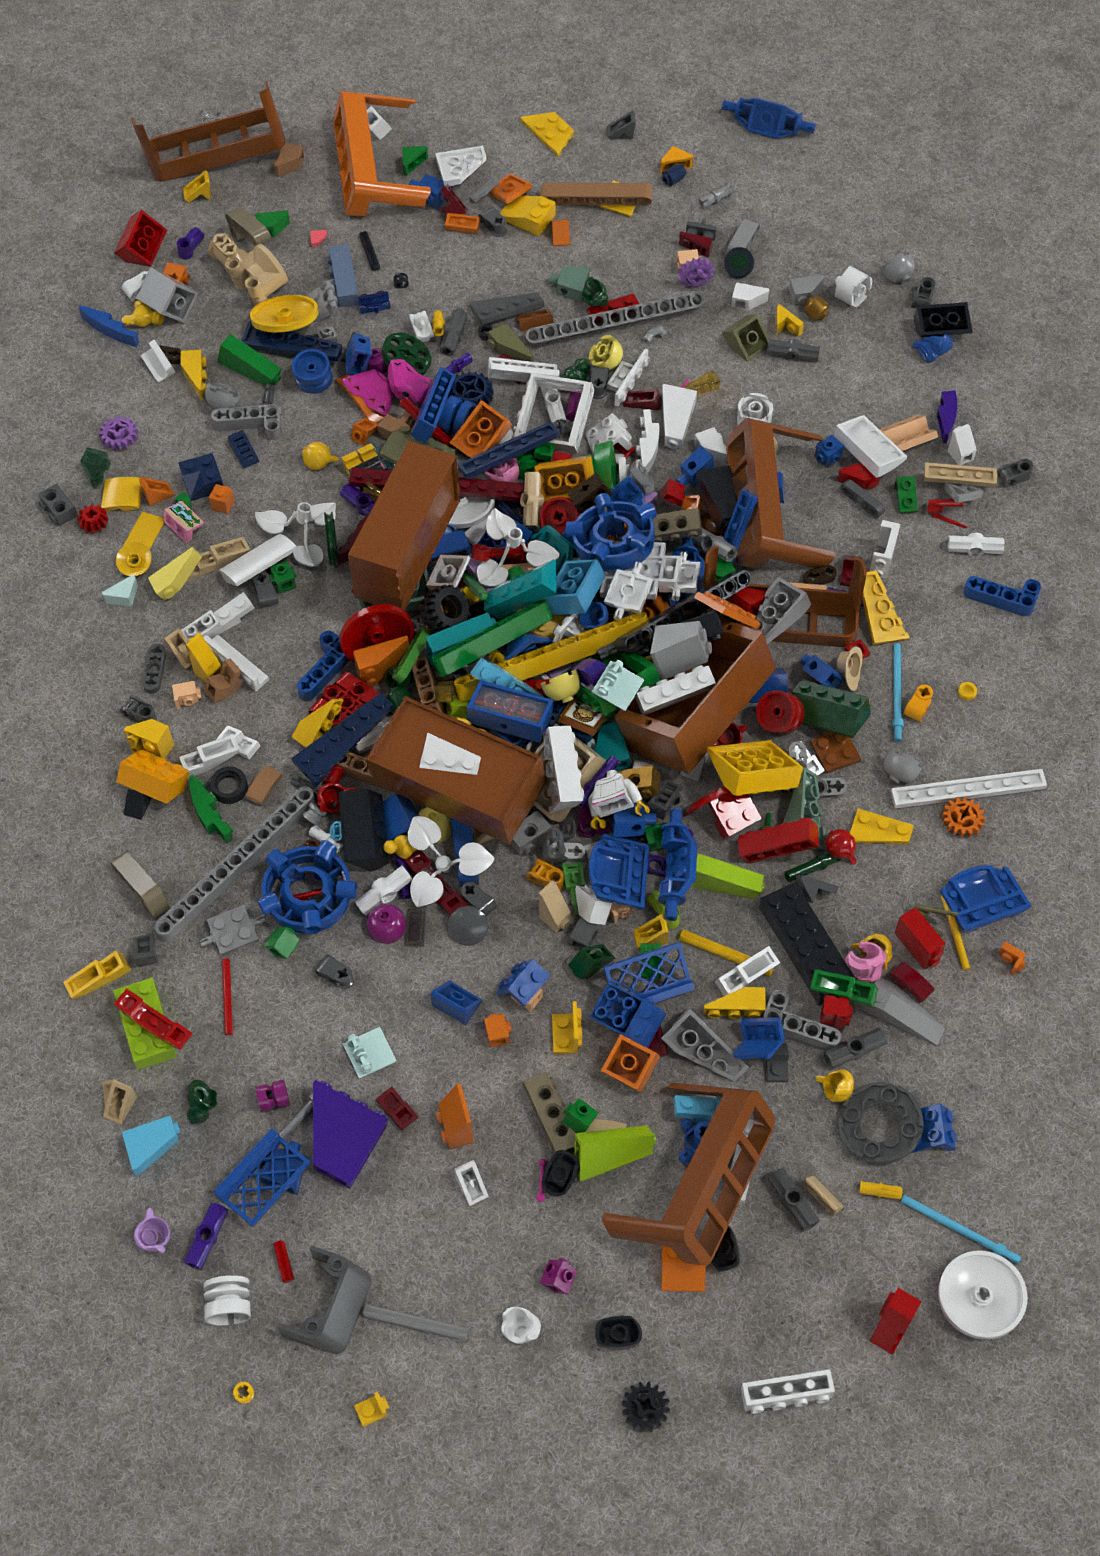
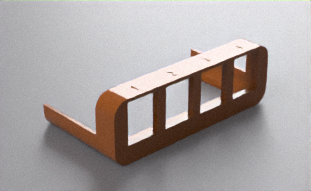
M265 81L266 89L259 91L263 104L261 108L148 139L143 123L136 125L134 118H131L132 125L154 179L160 182L281 149L285 145L286 140L268 82ZM265 122L269 123L271 132L249 138L247 127ZM241 130L243 140L222 146L219 145L218 135ZM211 138L213 148L190 154L189 143ZM178 146L182 147V157L164 162L160 161L159 151Z
M745 418L730 433L726 443L727 462L731 468L736 503L742 489H746L758 497L737 550V564L759 569L769 559L811 568L829 565L835 559V551L784 540L773 433L810 441L811 439L823 441L822 436L752 418ZM746 465H747V471H748V482H749L748 484H747ZM751 525H753L754 543H753V538H752V527H751Z
M719 546L711 547L706 554L703 588L715 582ZM855 557L848 592L799 588L807 593L811 602V606L804 613L810 614L809 632L785 630L772 642L845 647V645L855 642L858 632L859 609L867 576V569L863 559ZM749 584L747 588L767 591L771 585ZM728 597V598L725 599V600H727L728 602L731 601V600H730V597ZM709 608L708 613H711L713 608ZM817 616L845 617L844 635L817 633ZM739 621L740 625L747 626L746 624Z
M671 1083L668 1086L669 1090L719 1096L722 1098L662 1221L604 1212L602 1222L612 1238L671 1247L684 1263L707 1266L713 1260L774 1129L775 1119L773 1112L758 1091ZM753 1114L754 1123L748 1137H746L743 1132ZM737 1144H739L742 1150L732 1171H730L727 1165ZM721 1178H723L726 1183L714 1205L711 1198ZM706 1212L709 1219L699 1240H697L694 1234Z

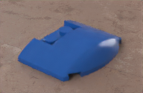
M603 834L602 840L595 844L589 860V878L596 897L643 910L645 905L649 845L620 837L613 838L612 835Z
M993 865L973 867L952 877L945 888H942L940 893L950 910L959 913L958 916L954 917L963 932L976 931L979 927L1010 916L1012 918L1031 908V904L1008 867L1003 866V870L993 868Z

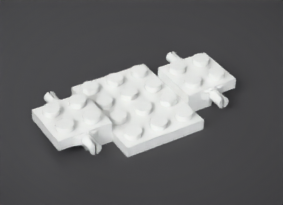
M612 541V544H617L623 541ZM654 542V547L650 555L642 562L643 566L640 571L641 575L653 580L646 599L656 600L658 587L659 592H673L671 598L673 601L675 599L676 601L679 600L680 593H696L701 568L700 562L687 561L688 554L684 552V555L681 552L680 556L665 555L666 543ZM573 558L572 561L580 560V558ZM604 572L606 577L598 589L600 590V597H606L615 572Z

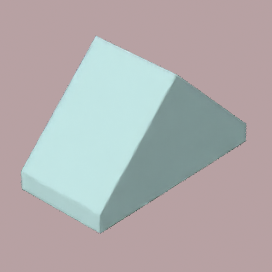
M134 574L102 592L106 604L132 607L138 588Z

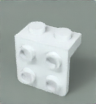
M612 413L586 432V438L593 455L595 445L610 440L613 441V445L619 442L627 451L633 446L631 443L632 437L626 430L627 424L623 419L619 420Z

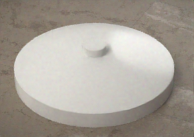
M458 469V477L465 478ZM484 473L472 477V479L487 480ZM460 496V502L449 524L461 529L481 523L492 512L495 500Z
M971 1251L956 1257L948 1264L939 1282L938 1298L943 1314L958 1331L976 1339L989 1340L1008 1334L1021 1321L1027 1307V1289L1021 1274L1011 1262L992 1252Z

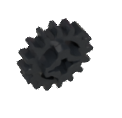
M639 1382L637 1389L634 1386L630 1387L631 1394L625 1392L624 1397L627 1400L622 1401V1406L627 1408L622 1410V1415H628L626 1423L633 1422L632 1429L635 1430L640 1426L641 1432L644 1433L645 1428L648 1427L650 1432H653L654 1425L659 1429L661 1428L660 1420L667 1421V1416L664 1413H669L670 1408L665 1407V1405H668L670 1401L669 1399H663L666 1394L665 1390L660 1393L658 1392L659 1385L652 1388L651 1383L647 1382L646 1387H643V1384ZM641 1393H648L647 1395H644V1396H639V1395H638V1394H641ZM656 1398L660 1402L661 1410L655 1405ZM649 1403L650 1409L647 1408L645 1411H643L642 1405ZM631 1404L637 1410L636 1416L632 1413ZM645 1418H653L651 1421H643Z

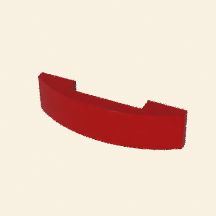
M127 988L114 1003L116 1008L140 1027L178 1050H181L193 1035L191 1031L178 1022L174 1023L147 1005L141 997Z

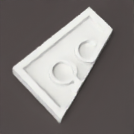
M427 733L419 768L477 775L481 757Z

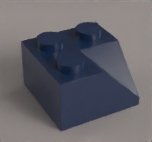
M213 453L178 462L191 501L210 496L216 484L223 486Z

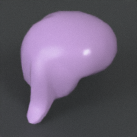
M148 1208L145 1218L135 1229V1243L141 1250L164 1253L166 1251L164 1246L170 1239L168 1224L162 1218L155 1217L153 1210ZM158 1233H160L162 1239L160 1243L156 1244V1242L158 1241Z

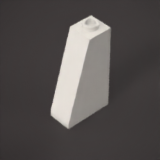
M663 384L664 446H668L671 449H682L696 404L697 391Z

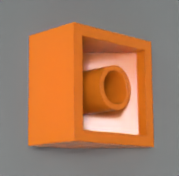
M662 1246L661 1291L705 1292L706 1266L684 1263L671 1247Z

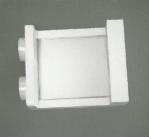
M882 520L877 546L886 548L885 554L873 553L870 571L877 570L880 578L887 579L900 524Z

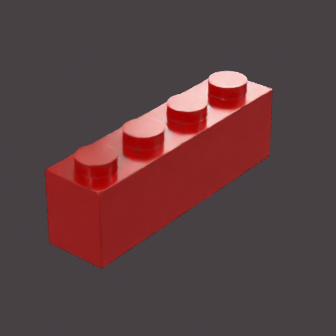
M801 818L798 821L784 822L778 826L765 827L762 830L748 831L746 834L738 835L739 857L746 863L751 864L819 847L818 825L810 818Z

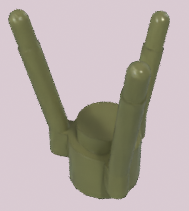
M919 903L914 905L926 920L930 912L952 916L959 915L958 912L944 910V908L930 907ZM933 928L940 937L943 936V933Z

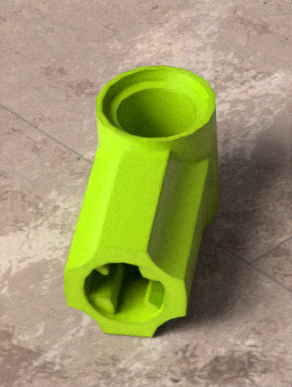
M660 890L652 892L647 898V902L658 916L665 914V905L658 902ZM678 907L677 920L666 921L668 929H675L679 926L680 910Z

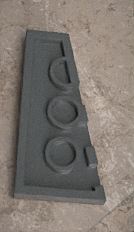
M538 293L469 302V307L480 323L484 325L544 307V300Z

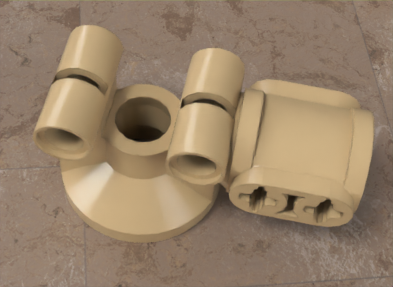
M226 233L215 235L208 247L209 255L225 267V270L231 276L235 288L240 290L247 288L254 306L267 300L270 294L288 283L284 269L263 244L259 243L251 252L247 253L245 250L240 249L234 243L233 238Z

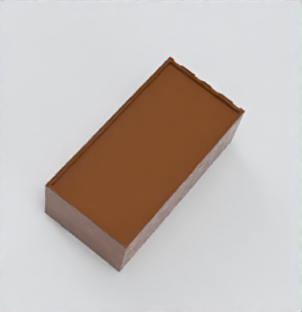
M408 441L348 553L356 599L375 605H394L405 610L460 502L456 455Z
M722 619L725 633L721 634L722 638L714 641H711L710 638L707 639L711 643L712 652L709 654L708 662L701 664L703 667L709 666L716 682L713 689L647 715L641 714L634 697L626 711L621 709L615 716L629 751L643 758L652 759L659 764H665L670 768L690 774L706 755L707 747L715 744L775 671L776 667L763 632ZM693 668L684 671L685 674L692 672ZM674 676L668 678L667 681L674 679Z
M406 696L393 714L389 724L386 725L382 735L376 741L372 751L366 757V762L376 784L508 845L547 782L541 756ZM427 733L480 756L477 775L419 768Z

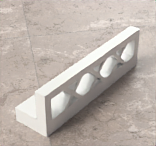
M489 357L488 378L528 382L531 373L559 377V370H557L556 364Z
M207 635L203 637L222 664L224 660L232 659L241 670L239 678L254 691L259 690L269 681V677L219 635H216L213 639Z

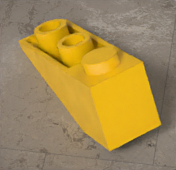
M201 349L181 351L183 375L199 398L204 400L206 390L204 380H207V373L204 370V367H207L206 356H203Z
M198 632L188 640L186 647L194 674L207 682L208 677L220 674L222 667L201 633Z
M332 699L302 719L296 727L292 738L305 747L316 741L331 729L332 721L341 711V705L344 700Z
M743 987L704 1005L703 1015L712 1019L719 1018L720 1016H728L730 1019L764 1017L766 1010L765 987Z

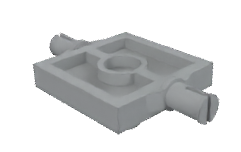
M241 905L206 919L210 928V936L201 939L200 943L202 948L214 943L218 947L221 956L259 941L255 932V926L266 922L263 914L252 919L248 915L245 906Z

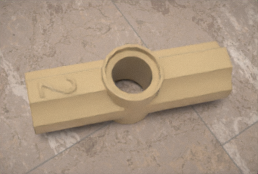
M539 472L525 473L524 492L520 499L521 506L524 507L523 526L529 529L539 528L540 509L544 504V496L541 494V474Z

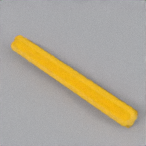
M685 929L682 930L679 936L680 941L739 965L751 958L749 955ZM774 967L764 973V975L771 976Z

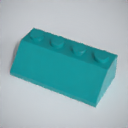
M553 559L488 591V600H484V610L500 619L555 594L556 561Z

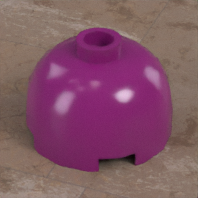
M382 904L370 911L367 917L366 928L369 936L374 941L391 944L403 936L406 929V920L398 907L391 904Z

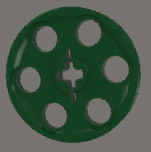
M401 332L390 334L381 346V355L387 367H389L391 360L403 359L418 374L423 376L431 365V355L428 348L413 335ZM390 341L396 342L398 346L393 345ZM406 341L411 342L413 346H409ZM387 353L393 354L395 358H391ZM418 353L423 354L425 358H421ZM415 365L420 366L422 370H418Z
M324 512L330 567L333 564L338 566L333 512L330 514Z

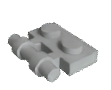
M329 280L325 281L324 289L320 286L307 294V297L314 299L318 305L319 314L314 320L315 322H320L329 316V309H337L338 301L337 297L334 296L335 288Z
M636 459L631 463L630 476L635 482L639 481L640 484L644 485L643 490L645 493L651 494L655 483L648 475L647 470Z

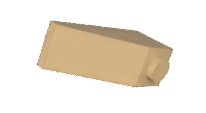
M552 880L539 892V919L557 933L560 929L564 930L569 926L571 922L570 910L556 882Z

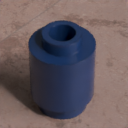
M675 164L662 173L664 184L672 186L684 179L686 175L685 167L682 164Z

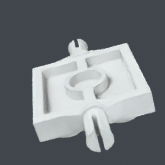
M635 562L632 571L617 569L604 600L605 605L617 609L613 617L615 620L621 621L624 611L641 613L653 580L640 574L643 566L640 562Z

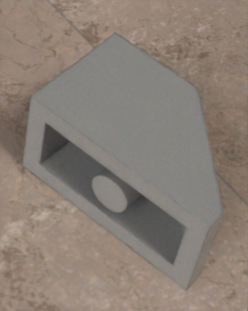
M824 275L791 279L789 290L793 305H804L811 296L815 297L823 288Z

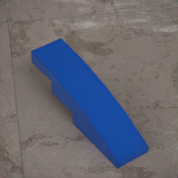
M82 305L79 306L81 317L92 327L119 342L137 347L139 344L137 332L125 329L124 323L113 320L111 313Z

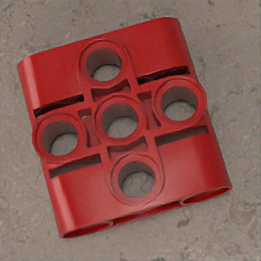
M346 671L333 685L325 687L324 694L308 712L309 714L313 713L332 699H343L341 711L335 716L338 719L332 721V729L377 696L379 692Z

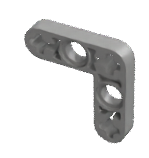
M799 741L793 742L788 748V755L796 759V752H792L795 746H798L799 749H802V752L799 753V759L803 758V761L797 760V762L807 768L806 746ZM817 778V781L824 786L823 792L819 793L820 797L839 796L847 790V783L842 778ZM827 782H830L829 786H834L836 782H839V785H842L843 788L839 792H837L836 788H830V793H827ZM790 788V791H791L792 794H793L794 788Z

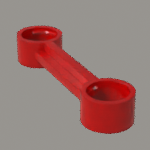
M476 544L473 545L471 557L483 562L489 561V558H502L506 547H487ZM520 544L516 548L510 547L506 558H519L527 561V552L524 551Z

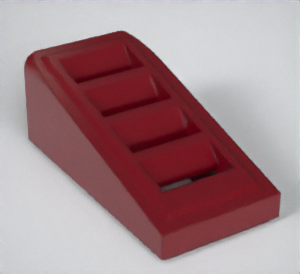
M680 231V245L690 250L697 249L699 254L709 258L713 238Z
M658 389L627 392L623 407L660 410V392ZM628 397H633V401L629 400L628 402Z

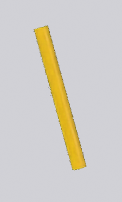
M941 896L944 910L951 911L943 896ZM946 915L962 969L968 970L970 969V964L957 921L954 916Z

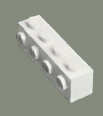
M700 665L693 668L690 673L685 674V672L675 675L672 680L667 681V679L657 682L654 687L649 688V686H645L639 689L635 699L641 714L647 715L713 689L716 682L709 666L703 667Z
M830 1369L742 1383L741 1386L745 1412L751 1411V1414L764 1412L766 1408L782 1410L786 1408V1405L794 1404L795 1407L807 1405L810 1401L826 1403L830 1401V1398L835 1393Z

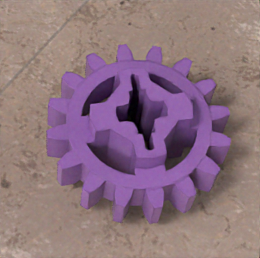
M699 257L698 260L692 258L691 262L687 260L686 265L681 264L682 269H678L677 274L681 285H684L685 288L688 286L694 288V286L700 287L701 284L705 286L706 281L710 282V277H714L713 272L715 271L711 261H708L707 258L702 260Z
M116 416L113 420L110 417L109 422L104 421V426H100L101 432H99L102 444H105L106 448L111 446L113 451L116 448L121 451L122 447L128 449V444L134 445L133 440L138 439L136 423H132L131 418L126 420L125 416L121 419Z

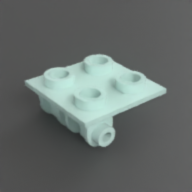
M620 660L616 662L610 661L593 688L592 693L626 711L644 679L623 668V662Z
M380 1027L360 1036L351 1034L347 1037L348 1041L343 1043L359 1079L397 1062Z

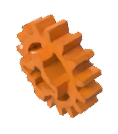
M956 797L955 803L950 800L948 805H945L942 814L944 819L943 825H948L947 831L953 830V835L955 836L959 833L961 838H963L964 834H967L970 838L972 832L977 835L979 829L982 830L985 816H983L984 810H979L980 804L974 805V799H971L969 802L966 797L963 798V801Z

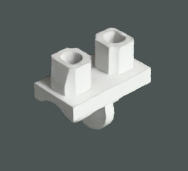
M426 311L409 314V319L417 339L427 342L430 340V337H434Z

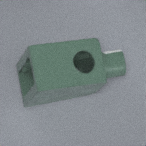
M563 266L560 275L550 274L549 284L557 285V294L582 302V291L587 279L590 277V268Z

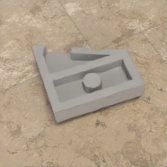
M945 483L944 490L956 503L974 501V499L982 498L983 490L971 485Z

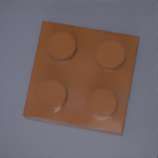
M834 733L810 740V744L826 774L861 762V757L849 737Z

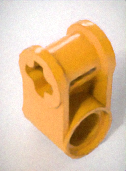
M920 685L911 700H909L903 715L921 723L922 717L925 716L931 704L933 689L929 685Z
M536 859L532 870L526 873L528 880L546 887L551 880L559 879L556 884L561 891L564 887L563 872L542 859Z

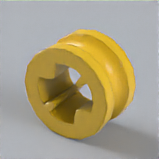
M240 1382L234 1387L233 1395L239 1403L246 1404L253 1399L254 1390L248 1382ZM244 1387H247L249 1395L246 1398L245 1396L240 1398L238 1391L241 1388L244 1390Z

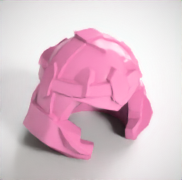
M860 942L859 948H862L863 952L868 953L863 959L854 955L853 951H850L846 956L845 962L856 980L868 983L879 980L883 971L882 967L888 956L883 951L884 949L875 943Z

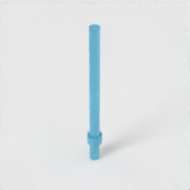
M896 643L893 645L894 719L892 720V729H894V741L898 743L902 741L904 721L901 714V645Z
M906 1195L903 1196L901 1203L988 1248L995 1254L1019 1264L1022 1257L1006 1249L1007 1246L1001 1243L997 1244Z

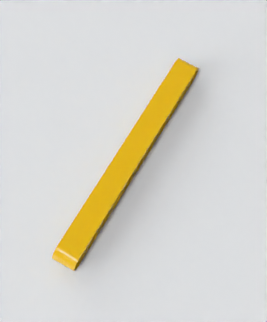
M641 612L640 614L635 613L621 618V621L615 620L496 665L523 681L598 653L597 650L603 646L606 648V645L616 641L621 635L648 620L647 614ZM471 673L454 681L460 701L471 700L480 681L472 676Z

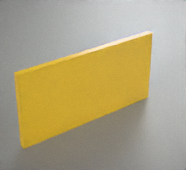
M142 511L124 545L138 542L144 544L150 550L164 524V518Z

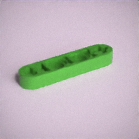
M422 626L414 636L392 676L398 683H402L408 676L426 644V637L431 635L432 631L425 626Z

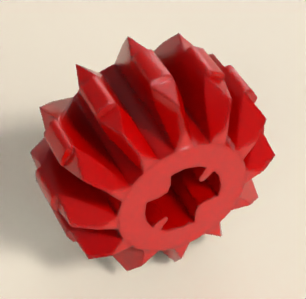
M91 504L90 507L84 506V510H79V515L77 516L80 528L86 533L91 531L95 534V530L101 532L102 528H107V523L109 522L106 510L101 508L99 504L96 506Z

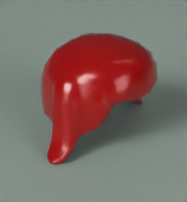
M731 723L713 746L741 743L743 739L742 734L747 730L748 726H737L735 723Z
M334 782L325 783L319 788L317 793V804L320 811H326L331 814L339 813L338 792L356 789L345 788ZM335 801L338 802L335 807L331 806Z
M844 829L830 831L825 840L827 852L841 860L847 859L852 865H855L857 862L854 856L856 841L853 835Z

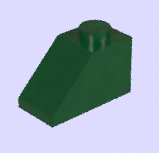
M604 944L581 948L568 966L572 969L573 974L581 980L596 974L603 966L612 962L615 957Z

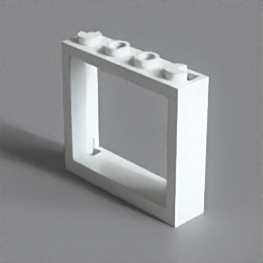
M531 373V377L526 383V395L522 397L521 411L519 410L517 415L518 423L514 427L513 437L515 438L526 433L538 386L579 392L582 394L569 442L560 440L548 442L555 444L554 450L578 454L595 391L592 382Z

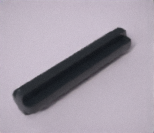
M360 232L359 238L371 270H379L380 264L368 232Z

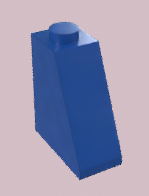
M393 794L383 801L387 841H393L399 835L408 836L412 818L419 816L409 798L403 797L400 794Z

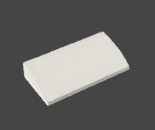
M864 415L836 425L834 437L876 478L890 472L907 459V455Z
M279 533L219 571L226 583L239 586L295 552L298 548L290 539Z

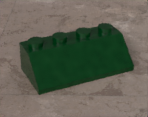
M803 679L792 691V694L797 696L803 704L805 711L802 724L854 738L871 715L869 698L863 695Z

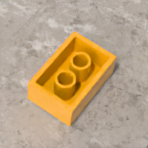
M591 456L539 463L534 466L535 472L541 474V494L544 496V501H549L556 497L569 498L568 494L594 474Z
M138 750L120 762L116 782L167 804L186 790L190 771L179 764L166 761L165 758L154 756L146 750Z

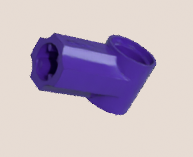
M194 227L184 238L177 240L178 255L181 259H190L195 248L204 239V233L199 228Z

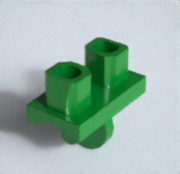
M641 943V954L661 948V943ZM656 955L651 956L647 964L656 968L661 958ZM645 966L641 977L649 980L654 970ZM657 973L654 980L661 979V974Z

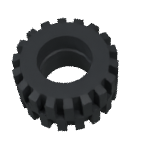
M442 585L425 594L424 599L421 600L422 606L419 611H422L420 617L424 619V625H428L430 631L434 630V633L469 620L468 618L471 617L469 612L471 605H468L469 599L465 598L466 594L464 591L460 592V588H454L453 585ZM441 602L448 607L450 612L449 618L443 613Z

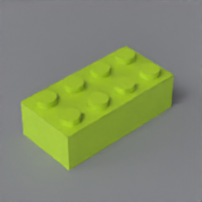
M153 977L113 990L117 1000L127 988L141 997L147 1005L165 1016ZM119 1010L137 1070L177 1057L174 1047L140 1027Z

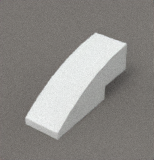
M232 734L197 746V751L180 756L179 760L181 766L190 771L188 777L190 778L192 774L196 776L221 765L240 752Z
M768 946L718 978L715 983L722 994L726 996L748 985L780 962Z

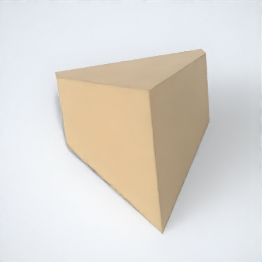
M117 1080L102 1082L105 1103L103 1117L121 1125L137 1096L133 1088Z

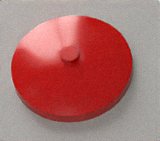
M388 604L374 605L358 611L345 622L340 632L339 641L345 656L355 662L353 654L355 650L408 636L410 644L414 635V626L408 613L400 607Z

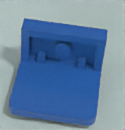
M425 175L420 182L413 179L409 182V185L430 187L431 194L426 200L427 205L439 209L445 201L440 191L444 187L442 180Z
M630 475L610 489L613 494L610 496L611 501L630 502L639 506L644 505L643 491Z
M534 959L524 960L521 964L517 963L510 970L512 974L508 979L504 978L499 983L498 987L500 989L496 993L499 996L509 993L522 1006H526L551 975Z
M743 1018L740 1021L744 1041L735 1050L733 1056L736 1059L741 1058V1060H749L751 1058H760V1060L770 1059L785 1041L781 1018Z
M940 1103L921 1108L924 1123L923 1133L918 1145L911 1153L939 1146L946 1151L956 1150L955 1142L957 1137L952 1128V1122L954 1121L952 1112Z

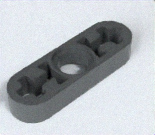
M848 479L840 485L842 493L855 503L858 502L874 518H879L885 512L884 506L852 480Z
M154 644L148 650L142 684L144 690L150 694L158 692L161 687L166 660V650L161 644ZM157 650H160L161 653H158V660H155L156 657L154 653H156ZM153 666L160 667L157 672L150 671V668ZM152 677L154 678L153 680L155 684H153L152 687H149V685L151 684Z

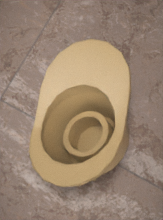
M856 646L850 651L841 652L836 666L837 672L846 679L847 686L851 691L857 690L863 661L862 651Z

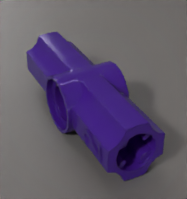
M349 484L344 485L340 492V496L354 506L361 515H369L375 505L369 494L362 493L356 487L349 486Z
M217 1203L210 1204L202 1224L196 1229V1237L186 1256L185 1264L197 1270L203 1269L212 1247L217 1242L218 1233L229 1211L227 1208ZM212 1233L209 1239H201L203 1234Z

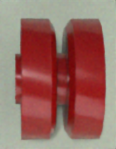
M564 497L552 498L541 509V526H551L562 535L566 529V522L576 521L581 513L569 499Z
M773 690L760 698L756 706V717L764 729L779 734H789L801 726L805 710L797 696Z

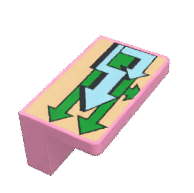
M182 501L164 510V523L186 544L192 540L193 530L203 526L204 522Z

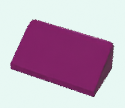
M570 392L564 412L566 420H575L582 393Z

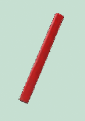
M225 958L222 959L225 1035H233L230 959Z

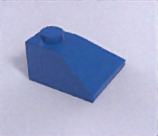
M525 633L507 644L505 660L553 643V638L534 633Z

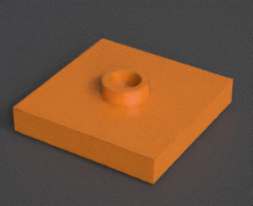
M510 173L501 179L499 185L493 187V190L488 194L509 204L532 189V185Z

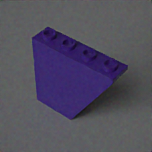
M315 1080L313 1083V1170L350 1189L388 1125L386 1115L378 1110L375 1112L370 1110L362 1101L358 1100L356 1102L350 1099V1096L343 1091H335L325 1081L319 1082Z

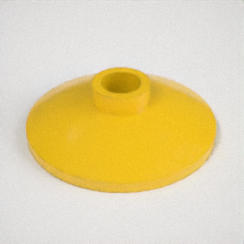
M138 542L124 545L116 556L117 568L128 577L133 574L135 577L144 574L152 562L150 550L144 544Z

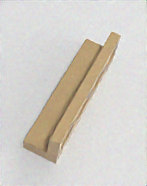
M925 462L922 478L926 482L996 487L997 468Z

